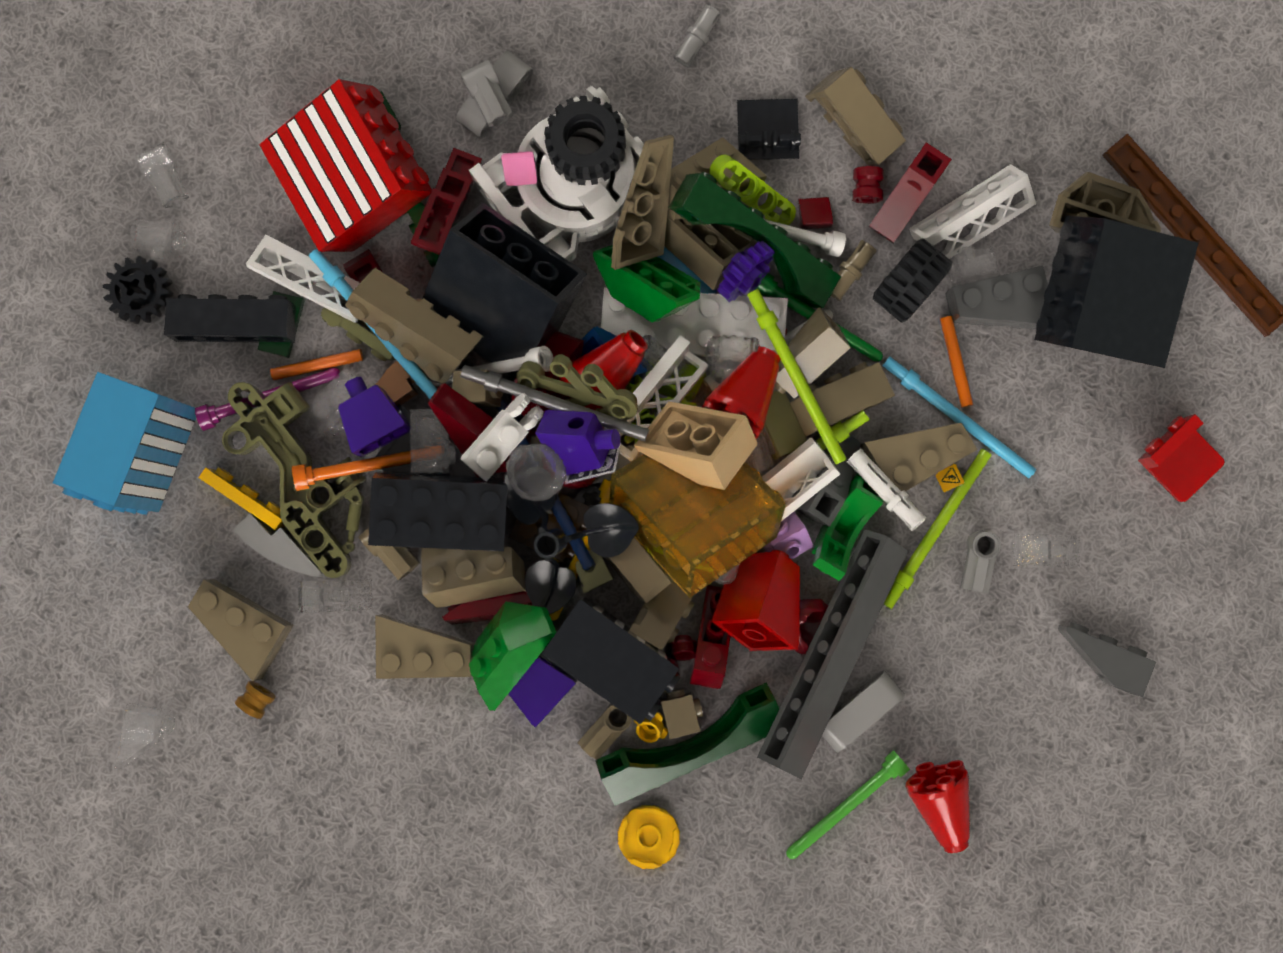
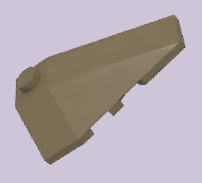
M672 135L644 142L613 237L611 267L615 270L664 255L674 137Z

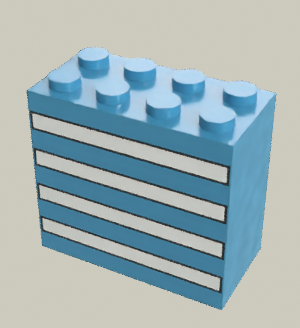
M97 372L53 484L64 487L63 494L81 500L84 498L94 501L93 505L105 510H116L123 513L127 511L133 514L137 512L143 515H147L148 511L159 512L195 423V408Z

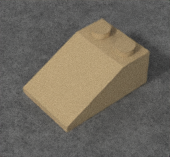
M668 401L647 428L649 432L645 442L638 440L634 446L637 451L697 484L725 490L758 443L748 419L744 415Z

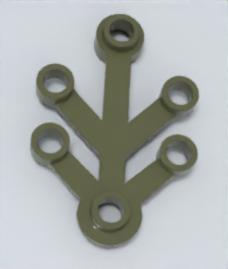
M556 355L549 368L555 376L565 377L570 383L546 377L542 366L532 361L524 362L516 375L518 384L532 389L539 387L569 396L570 398L565 399L566 401L583 407L589 404L602 406L595 411L614 416L618 419H631L638 410L636 396L626 389L616 390L603 375V370L599 366L588 364L580 375L572 366L571 360L565 355ZM597 386L602 393L594 391L591 387Z

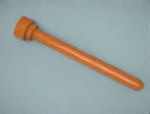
M433 446L314 469L312 466L306 467L305 464L292 466L293 481L296 491L310 489V485H315L316 481L442 458L445 455V449L442 446Z

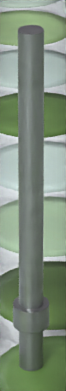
M464 365L461 372V378L484 385V389L497 393L501 391L515 397L525 393L530 397V402L553 410L592 412L596 414L601 426L604 428L617 429L621 434L644 442L647 438L649 429L506 380L502 374L491 370L489 373Z

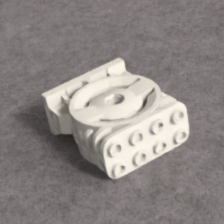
M590 86L586 89L585 96H587V101H592L594 96L600 98L601 105H604L606 102L610 103L608 96L600 87L595 89L593 86ZM578 97L573 98L574 102L580 101ZM618 112L625 129L626 149L624 160L619 162L620 168L615 173L612 189L620 197L616 202L607 191L610 178L604 181L603 177L598 178V184L595 185L591 184V180H585V185H578L576 179H573L571 183L565 180L564 174L559 175L555 171L554 165L550 162L544 141L546 140L544 131L545 127H549L547 121L549 117L540 121L527 133L518 152L532 151L536 161L538 153L540 151L543 153L544 156L540 164V179L547 196L553 202L565 208H584L592 218L588 221L580 211L563 210L549 203L542 196L536 184L507 186L501 155L506 153H499L483 166L480 163L476 164L469 172L476 187L493 210L535 238L527 227L531 222H534L537 227L547 234L539 241L571 262L577 257L579 242L598 239L616 228L644 143L638 136L633 138L627 131L629 127L627 121ZM592 128L579 129L571 135L592 137L599 140L602 144L605 139L599 131ZM570 137L567 143L568 148L578 154H591L600 148L593 141L583 137ZM517 187L523 205L519 208L512 207L505 198L506 195Z

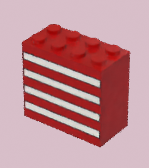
M338 79L259 144L319 252H353L432 192L428 183L429 177L418 166L413 157L414 151L410 144L401 136L398 130V122L383 104L384 98L380 91L371 85Z

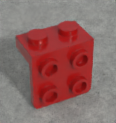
M1196 414L1187 417L1178 416L1167 426L1168 431L1161 438L1157 437L1145 447L1144 450L1146 452L1138 459L1178 502H1186L1225 463L1223 457L1196 431L1204 424Z

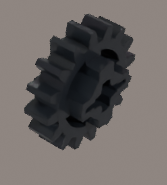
M141 256L137 257L136 263L129 257L125 258V266L115 263L114 267L117 272L115 274L107 272L106 276L111 279L110 284H103V288L110 291V294L103 297L104 300L113 303L109 310L115 314L119 313L118 318L124 321L130 318V322L134 324H139L141 318L143 321L151 323L152 314L161 317L162 313L159 309L161 307L166 308L165 298L172 297L174 294L166 289V287L173 284L169 278H163L167 271L162 267L157 268L158 263L151 259L146 262V259ZM155 282H156V293H155V289H154V286H153V284H154ZM129 286L142 288L141 290L146 292V295L134 292ZM149 304L148 306L140 309L142 305Z

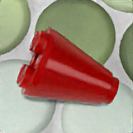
M629 330L627 333H621L572 362V366L581 375L586 365L595 364L603 370V375L616 390L626 389L644 358V351L648 348V345L640 334L634 330ZM560 377V381L570 383L565 377ZM597 386L591 387L594 391L602 393ZM589 404L584 407L596 410L602 406Z
M758 347L757 351H753L706 398L702 408L746 416L757 439L764 428L780 368L779 362L781 360L779 355L766 347Z
M955 760L947 764L935 766L932 762L919 764L916 767L917 773L913 774L906 782L907 793L945 852L958 853L965 850L969 846L968 840L970 838L969 774L965 769L963 761Z

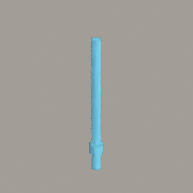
M318 249L313 250L309 257L324 274L322 276L330 287L334 286L347 301L353 289L344 279L345 274L337 265L333 266L322 252H319ZM366 323L426 396L431 399L437 388L416 363L404 358L399 349L389 341L381 339L375 333V330Z
M890 356L883 363L882 366L901 380L900 384L909 391L913 389L954 422L962 423L967 432L1028 479L1035 473L1036 468L921 381V376L912 369L908 371Z

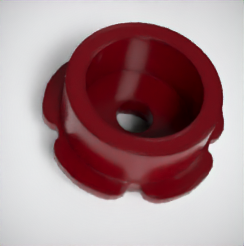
M689 635L676 636L674 641L667 645L671 652V658L676 661L693 659L695 657L697 641L691 640Z

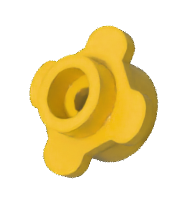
M657 712L651 721L645 718L641 724L634 720L637 724L636 733L638 737L648 743L655 742L659 738H666L668 729L663 725V715Z

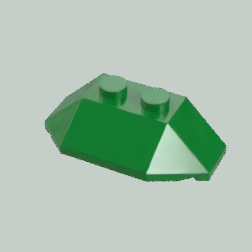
M613 245L593 251L594 261L611 297L652 323L673 315L700 299L701 282L659 257L615 270L611 267Z
M505 601L477 638L469 667L477 690L489 710L495 711L557 633L547 608Z

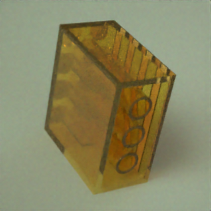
M645 454L611 474L609 503L625 508L637 519L639 531L636 533L635 539L689 598L777 538L786 503L781 494L776 490H772L763 481L760 473L756 469L751 468L746 462H744L725 490L697 484Z

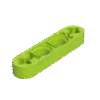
M726 154L718 156L712 162L709 172L720 186L739 195L743 203L762 212L766 220L790 225L796 215V207L741 163ZM726 168L734 173L731 179L723 173ZM749 178L748 188L740 192L741 183ZM768 192L766 202L758 206L760 196ZM776 206L783 210L780 215L773 211Z

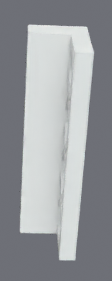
M1010 164L910 227L909 230L913 239L918 241L924 238L933 246L943 239L948 240L944 251L941 253L949 259L1036 204L1028 174ZM1022 190L1025 199L1015 206L1010 205L1014 195ZM999 207L996 217L989 222L985 221L989 210ZM969 223L974 224L969 235L964 238L959 237L964 226Z
M265 235L246 262L247 268L354 323L359 320L351 314L350 310L341 306L339 298L345 300L344 297L334 286L330 287L322 277L324 274L309 256L278 240ZM263 256L264 259L275 265L265 267L258 262ZM285 270L303 279L292 281L286 277ZM347 276L344 277L353 290L360 284ZM312 284L330 293L319 295L314 292Z
M680 335L636 388L633 394L637 398L638 410L633 418L623 421L632 423L636 418V425L647 429L650 424H640L639 413L643 409L657 408L658 415L661 412V407H664L668 401L681 403L709 366L689 351L690 342ZM683 359L698 368L692 376H678L677 367ZM674 373V378L668 379ZM686 383L684 387L680 389V384ZM675 384L677 391L675 398L660 401L658 390L662 386ZM655 395V402H649ZM621 444L619 453L630 462H633L640 452L635 447L630 451Z
M811 437L736 497L729 505L760 537H763L838 477L840 472L825 451ZM827 466L828 470L825 471L818 478H816L817 475ZM799 489H801L800 492L792 498L793 494ZM776 509L775 512L768 517L769 513ZM719 511V523L731 534L735 544L744 552L752 544L745 537L742 538L740 531Z

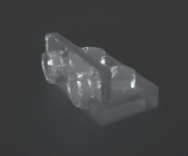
M347 368L308 402L310 408L304 413L318 427V431L326 437L331 434L336 436L344 429L338 406L351 398L345 383L355 378Z

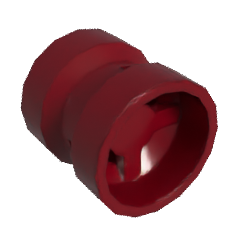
M861 166L853 170V180L857 183L856 188L852 191L853 202L875 204L883 201V190L879 184L884 179L883 168Z

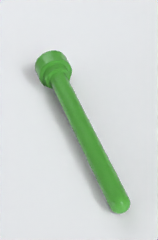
M893 750L885 757L886 761L882 764L883 768L787 849V857L796 859L891 777L893 779L897 776L902 777L910 768Z

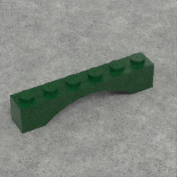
M701 172L685 176L668 208L692 225L723 224L739 229L757 242L763 240L775 252L772 260L782 277L785 291L810 307H825L841 278L839 274L832 270L833 265L811 255V249L808 246L788 238V232L782 227L769 224L764 220L765 215L762 212L742 204L739 195L730 190H723L717 185V180L712 175Z
M766 682L738 695L731 707L718 721L688 740L655 749L623 747L595 760L601 780L612 802L617 806L766 738L779 712V706Z

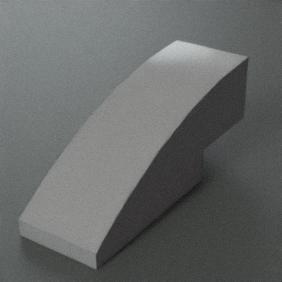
M250 513L232 529L244 543L272 562L301 574L317 578L325 577L287 528L280 527L274 532L269 525Z

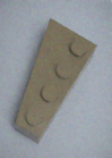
M376 268L352 291L345 304L355 318L366 322L381 339L389 341L399 349L404 358L416 363L431 380L438 381L440 384L447 383L453 376V371L459 369L483 337L474 330L469 334L459 328L460 321L451 315L447 319L434 312L433 304L424 298L414 299L410 297L408 288Z

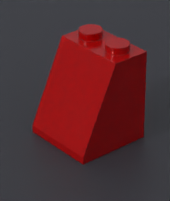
M772 550L771 552L764 553L750 552L746 554L747 558L740 563L733 559L712 622L750 651L798 650L800 634V567L789 558L787 553L781 550Z

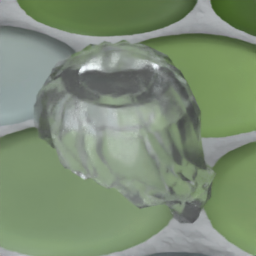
M727 335L712 336L708 338V343H705L706 350L704 353L711 377L721 384L753 351H757L758 347H761L759 344L760 340L755 337H736V335L730 337Z
M546 444L520 445L513 450L506 464L508 481L515 493L522 499L534 502L548 500L562 489V485L566 480L567 472L563 460L555 453V450Z

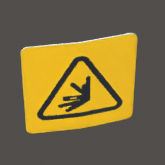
M956 464L948 466L935 475L943 492H947L965 483Z

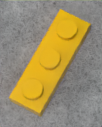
M205 467L198 477L274 530H278L280 527L285 528L278 505L270 501L267 505L257 499L259 496L257 491L245 484L239 487L233 483L234 476L220 467L216 470Z

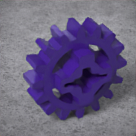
M762 240L761 242L758 241L754 247L751 246L742 252H738L722 272V276L725 279L719 284L720 287L717 290L719 294L728 302H731L732 300L735 301L739 295L746 296L750 291H754L770 271V267L767 264L772 261V256L775 254L774 250Z

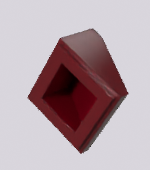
M829 197L798 199L801 229L831 228L833 216Z
M369 249L343 264L348 276L359 283L374 268L383 272Z

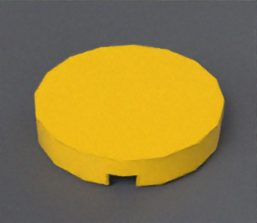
M641 805L632 809L622 819L618 829V845L622 854L631 864L642 869H655L670 861L675 855L679 846V828L675 818L666 809L656 805Z

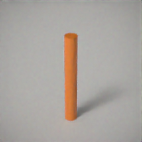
M952 316L940 318L961 408L973 405L953 318Z
M361 349L271 368L270 373L274 381L363 361Z

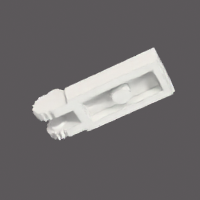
M525 393L517 396L505 410L502 409L460 458L486 482L529 433L528 430L535 427L543 417L544 411L539 406H536L528 411L520 422L514 419V417L524 411V408L530 402V397Z

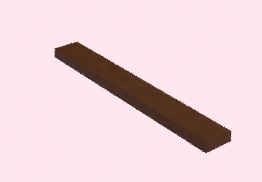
M1128 133L1102 155L1130 187L1139 189L1151 211L1175 237L1198 242L1194 259L1264 337L1269 336L1283 323V306Z

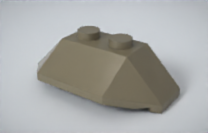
M1085 172L1058 195L1049 224L1056 233L1060 234L1066 216L1106 218L1156 232L1161 231L1160 225L1157 221H1154L1151 210L1139 189L1090 172Z

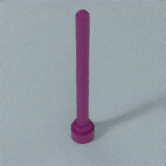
M331 368L291 383L298 392H302L339 379L341 372L338 368ZM281 386L263 391L262 394L267 397ZM248 397L240 400V402L247 403L252 408L257 407L249 401ZM230 403L219 407L205 404L195 408L196 419L203 431L216 427V424L221 422L222 418L237 413Z

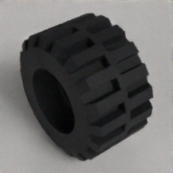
M580 96V101L574 102L573 97L567 99V106L563 107L559 104L555 108L556 115L550 114L547 120L549 127H545L544 135L546 140L544 141L550 162L554 165L555 171L559 175L564 174L565 180L571 183L573 179H576L578 185H585V180H591V184L595 185L598 184V178L601 177L606 181L611 178V171L615 173L620 168L619 162L623 161L625 157L626 138L621 117L617 111L613 112L612 105L608 102L601 105L600 98L593 96L592 101H587V96ZM583 128H592L599 131L605 139L597 151L591 154H578L567 146L568 140L574 132Z
M922 238L916 241L875 290L873 300L902 323L908 320L951 270L953 262Z

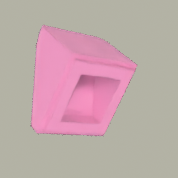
M532 151L501 155L507 186L537 183L536 160Z

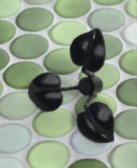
M508 470L505 473V482L508 485L507 503L516 519L524 524L531 525L536 523L542 516V524L538 529L540 534L535 538L534 549L545 560L537 561L529 567L525 575V586L532 606L545 607L550 615L564 607L572 599L577 588L575 573L567 567H560V560L555 557L565 550L567 543L588 536V545L594 553L601 557H614L623 553L629 547L639 531V523L625 508L611 503H601L589 508L585 512L583 521L587 530L567 536L557 528L548 530L549 516L546 511L551 509L557 500L556 487L553 481L547 475L537 471Z

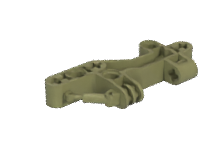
M238 382L232 385L228 392V401L241 419L223 433L222 444L229 453L247 455L260 445H263L279 466L280 515L283 524L325 576L337 578L346 574L351 567L349 553L355 550V543H353L355 531L359 529L361 508L364 501V496L358 487L367 478L365 476L359 477L357 473L336 477L335 483L337 486L342 484L345 488L340 493H338L332 483L328 482L329 479L316 481L315 485H310V489L296 491L292 466L305 464L306 467L312 466V457L288 426L309 410V404L291 382L284 384L267 397L254 385L245 382ZM242 391L250 393L248 399L253 405L258 406L257 408L252 409L249 404L240 402L243 398ZM242 432L246 437V444L243 448L236 449L233 445V438L237 433ZM347 457L338 464L352 462V459ZM321 486L327 488L330 495L329 500L324 504L318 503L315 499V492ZM345 497L350 502L346 530H349L347 542L342 546L323 522L322 516ZM302 508L304 512L300 516L305 523L313 521L314 525L306 527L301 520H292L291 517L294 515L292 509ZM314 530L320 531L324 536L323 544L318 548L311 545L309 541V536ZM332 545L333 550H329L328 553L333 558L340 557L342 559V562L339 564L341 570L338 568L332 570L329 566L332 560L328 554L320 556L319 553L327 550Z

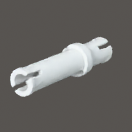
M859 449L848 459L847 463L887 504L886 508L890 512L894 511L911 531L915 530L925 521L927 517L907 498L909 496L905 490L901 491L867 456L863 449Z

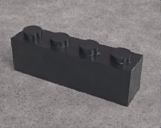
M180 294L178 298H166L164 335L175 342L295 343L296 306L287 297L281 295H270L268 299H257L256 296L239 295L238 299H227L223 295L211 294L208 295V299H197V296Z

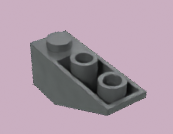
M851 435L839 443L847 458L845 461L835 465L840 475L796 509L810 520L829 527L845 503L854 469L847 461L860 449L861 445ZM826 448V449L824 450L825 453L829 456V458L831 459V461L834 463V461H833V459H832V457H831V455H830L828 449ZM827 466L817 475L816 478H818L820 475H822L825 471L828 470Z
M1073 622L1070 623V626L1059 625V632L1105 684L1136 696H1144L1156 661L1146 658L1148 652L1133 646H1129L1128 650L1117 646L1118 640L1103 634L1096 638L1088 634L1089 628Z

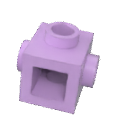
M795 512L791 513L764 535L765 539H763L767 543L763 546L766 552L781 550L787 553L790 559H794L814 547L805 525Z

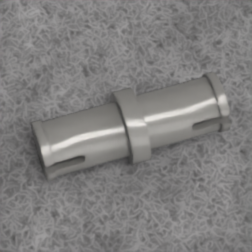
M705 4L694 25L688 27L685 40L673 56L677 62L685 67L690 68L702 45L706 46L708 43V35L721 17L716 8Z

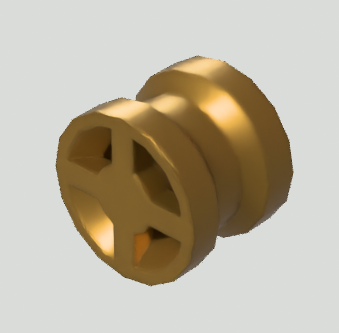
M249 681L245 686L246 692L243 696H239L236 699L235 704L246 714L261 719L265 714L264 709L267 704H271L276 697L259 683Z

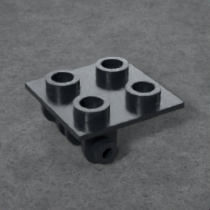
M798 99L737 100L738 151L748 160L799 159L801 134L798 128Z

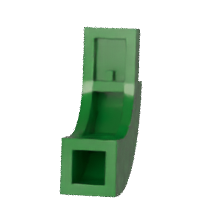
M858 473L850 483L842 508L830 527L822 525L811 551L815 555L812 565L838 581L847 572L851 551L858 535L868 520L883 504V499Z

